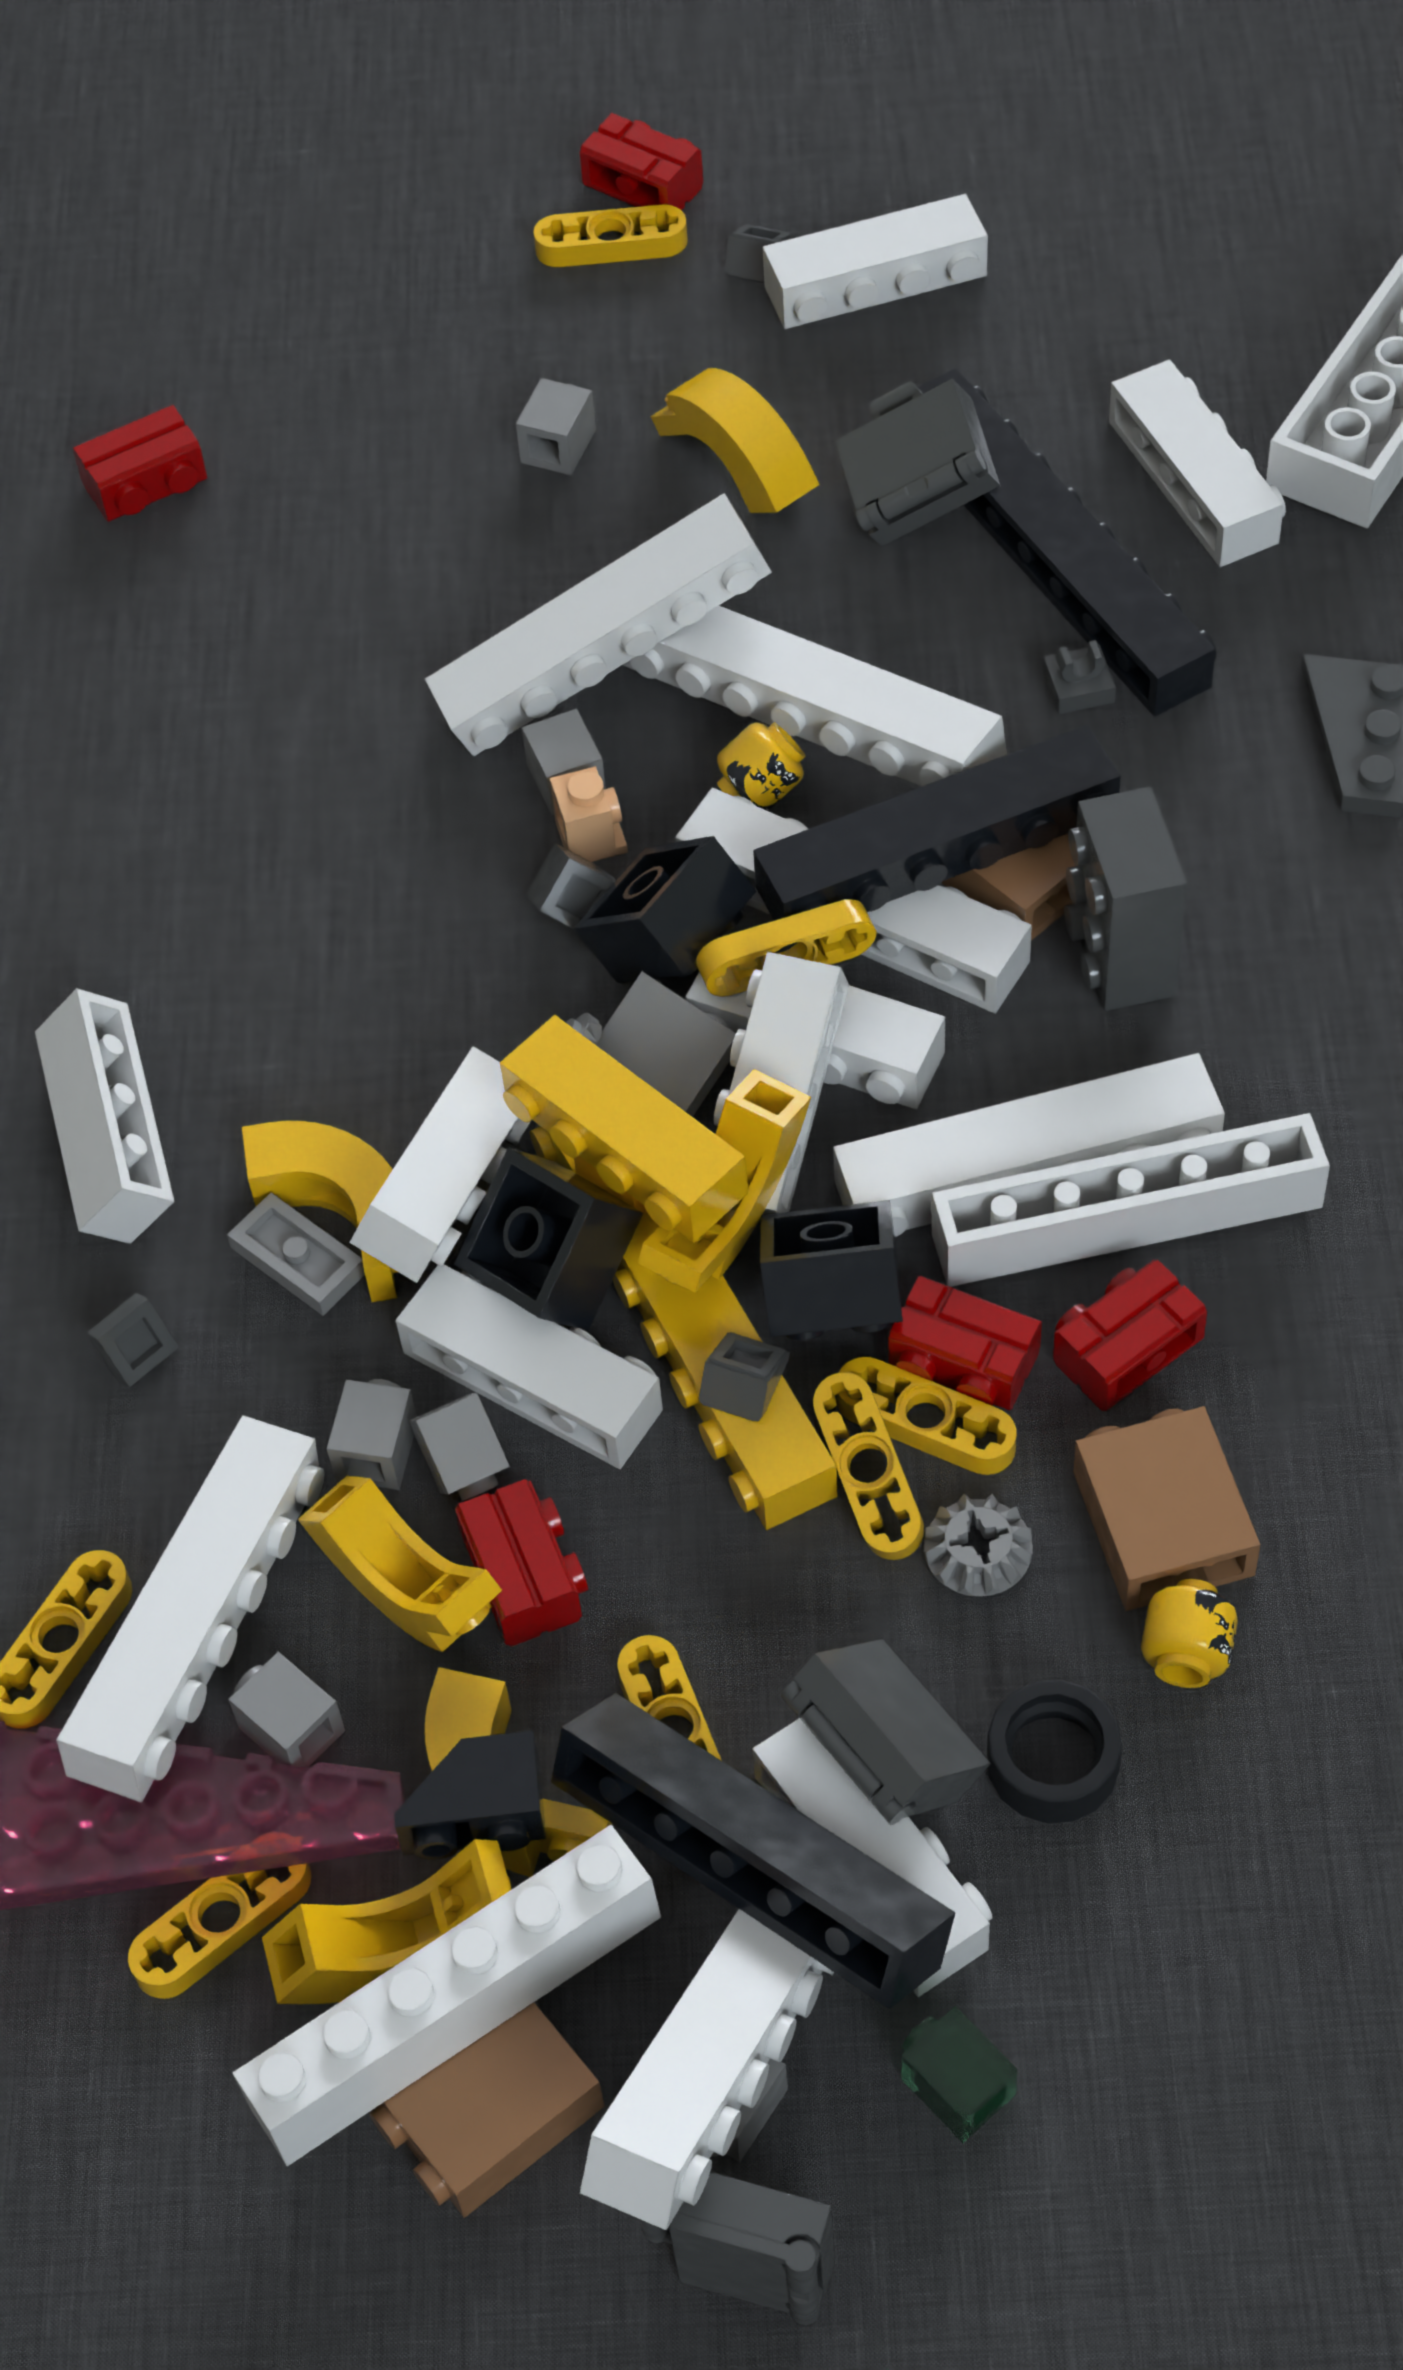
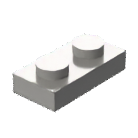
M270 1193L227 1234L231 1249L322 1316L365 1275L363 1261L360 1256L273 1193Z

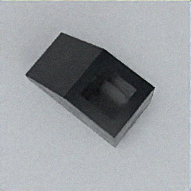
M534 1731L461 1739L394 1813L395 1829L403 1856L415 1854L417 1857L427 1860L444 1859L454 1855L458 1849H464L474 1839L496 1840L501 1851L518 1850L527 1846L530 1841L546 1839L540 1760Z

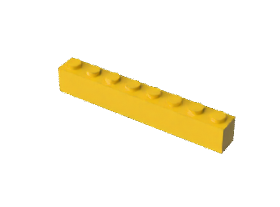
M536 1123L537 1128L530 1130V1138L538 1157L557 1162L576 1173L574 1158L562 1152L552 1140L550 1133ZM646 1211L613 1277V1283L625 1307L629 1309L636 1306L645 1320L640 1323V1327L653 1356L659 1358L665 1355L674 1370L669 1373V1377L678 1400L685 1409L694 1405L703 1422L699 1424V1431L708 1452L714 1460L724 1457L733 1472L729 1476V1483L738 1504L745 1513L754 1509L767 1531L837 1498L836 1464L783 1375L779 1380L766 1412L759 1421H751L700 1403L699 1394L705 1361L725 1335L731 1332L760 1342L762 1340L723 1275L719 1280L710 1276L699 1290L694 1293L678 1284L667 1281L661 1275L637 1264L643 1243L659 1227Z

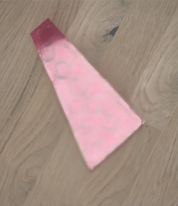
M0 1721V1910L401 1849L394 1821V1813L405 1802L404 1786L400 1772L318 1762L311 1768L276 1764L274 1757L269 1755L248 1753L246 1760L214 1756L212 1748L176 1744L175 1756L168 1773L160 1781L154 1779L142 1802L67 1777L56 1741L62 1729L40 1726L38 1733L7 1729L5 1722Z

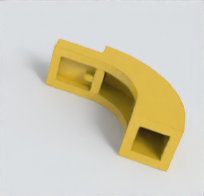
M707 368L666 394L664 400L667 406L650 416L660 436L691 435L709 446L730 472L750 513H777L820 485L804 451L780 415L753 387L730 372L718 368Z
M753 1069L725 1099L715 1133L745 1156L748 1194L695 1243L691 1242L676 1229L668 1231L659 1226L643 1243L637 1264L661 1275L667 1281L678 1284L694 1293L699 1290L710 1276L719 1280L750 1237L776 1190L800 1134L811 1096Z
M275 1121L242 1126L247 1175L255 1206L270 1193H273L291 1207L317 1206L335 1211L347 1218L357 1229L373 1199L393 1170L384 1157L368 1143L347 1131L330 1125L308 1121ZM361 1250L363 1269L371 1302L397 1298L394 1273L399 1272Z
M346 1476L297 1519L325 1555L362 1595L407 1634L434 1650L443 1652L457 1638L479 1625L492 1607L489 1602L502 1591L486 1569L455 1564L426 1544L400 1517L371 1478Z
M441 1667L438 1668L430 1692L425 1717V1744L431 1771L437 1767L461 1739L505 1734L512 1712L505 1681ZM543 1799L546 1839L530 1841L527 1846L518 1850L501 1851L505 1868L512 1872L532 1877L540 1852L547 1853V1856L552 1861H556L609 1825H612V1823L591 1809Z
M474 1839L427 1880L409 1890L388 1898L354 1905L299 1904L262 1937L277 2004L341 2002L511 1890V1883L506 1872L498 1841Z

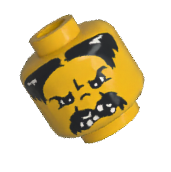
M759 722L752 723L719 752L717 764L723 777L717 782V785L722 792L731 796L744 797L757 807L767 811L803 779L804 771L800 762L806 757L805 753L796 741L776 722H773L769 727Z
M1184 1579L1179 1581L1177 1586L1166 1587L1156 1592L1148 1604L1142 1636L1141 1651L1144 1659L1154 1668L1156 1676L1168 1684L1184 1688H1199L1207 1685L1211 1679L1224 1674L1231 1663L1238 1623L1236 1610L1225 1597L1218 1594V1590L1214 1585L1199 1579Z

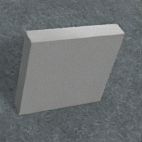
M641 971L602 1030V1037L597 1046L693 1117L730 1062L731 1047L736 1033Z

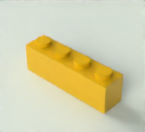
M553 1015L500 1062L505 1090L503 1099L512 1113L524 1122L533 1120L550 1133L557 1147L569 1157L576 1158L580 1156L595 1167L601 1179L613 1191L619 1194L627 1192L644 1205L649 1216L663 1229L668 1231L676 1229L691 1242L695 1243L748 1194L745 1156L556 1015Z

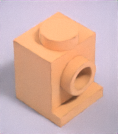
M596 766L550 778L555 822L564 848L590 862L628 853L627 843L619 823L622 822V814L614 787L604 789L603 780L599 776Z

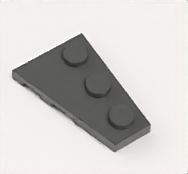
M1303 653L1301 671L1305 685H1309L1313 699V714L1316 724L1321 727L1325 741V756L1340 810L1401 818L1403 810V665Z

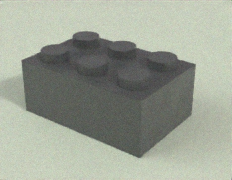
M1150 786L1078 801L1077 828H1072L1068 831L1069 847L1074 866L1066 869L1067 886L1072 904L1064 906V918L1070 940L1072 942L1080 940L1084 953H1081V969L1085 984L1089 990L1097 988L1104 1011L1175 997L1177 993L1188 883L1153 789Z

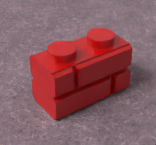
M611 113L602 122L598 132L594 131L585 140L579 151L582 183L587 187L635 207L672 205L683 210L685 202L689 203L702 189V184L704 183L702 151L699 148L695 147L687 139H675L653 130L643 121L634 120L632 122L614 113Z
M174 405L73 447L83 486L92 500L96 502L98 509L107 522L123 515L137 514L146 505L174 493L187 492L197 483L208 478L199 442L188 425H185L184 419Z
M1158 1259L1152 1260L1137 1272L1133 1268H1126L1110 1281L1102 1298L1088 1308L1084 1304L1075 1305L1060 1318L1055 1327L1053 1359L1056 1366L1075 1385L1079 1384L1082 1392L1101 1411H1107L1201 1341L1205 1335L1208 1311L1205 1308V1304L1185 1285L1181 1286L1178 1278Z
M918 1276L906 1299L905 1307H902L903 1322H895L890 1330L888 1338L889 1364L952 1388L959 1393L991 1406L996 1405L1009 1411L1012 1410L1023 1388L1024 1381L1028 1378L1039 1355L1042 1321L923 1276Z
M523 1479L497 1489L495 1494L490 1495L486 1493L458 1504L457 1508H455L458 1526L473 1566L486 1569L502 1589L489 1603L492 1606L491 1610L505 1645L512 1647L540 1636L543 1631L552 1632L579 1621L580 1617H582L579 1594L588 1591V1585L576 1554L573 1552L563 1556L555 1538L565 1535L559 1513L551 1497L539 1501L531 1480Z

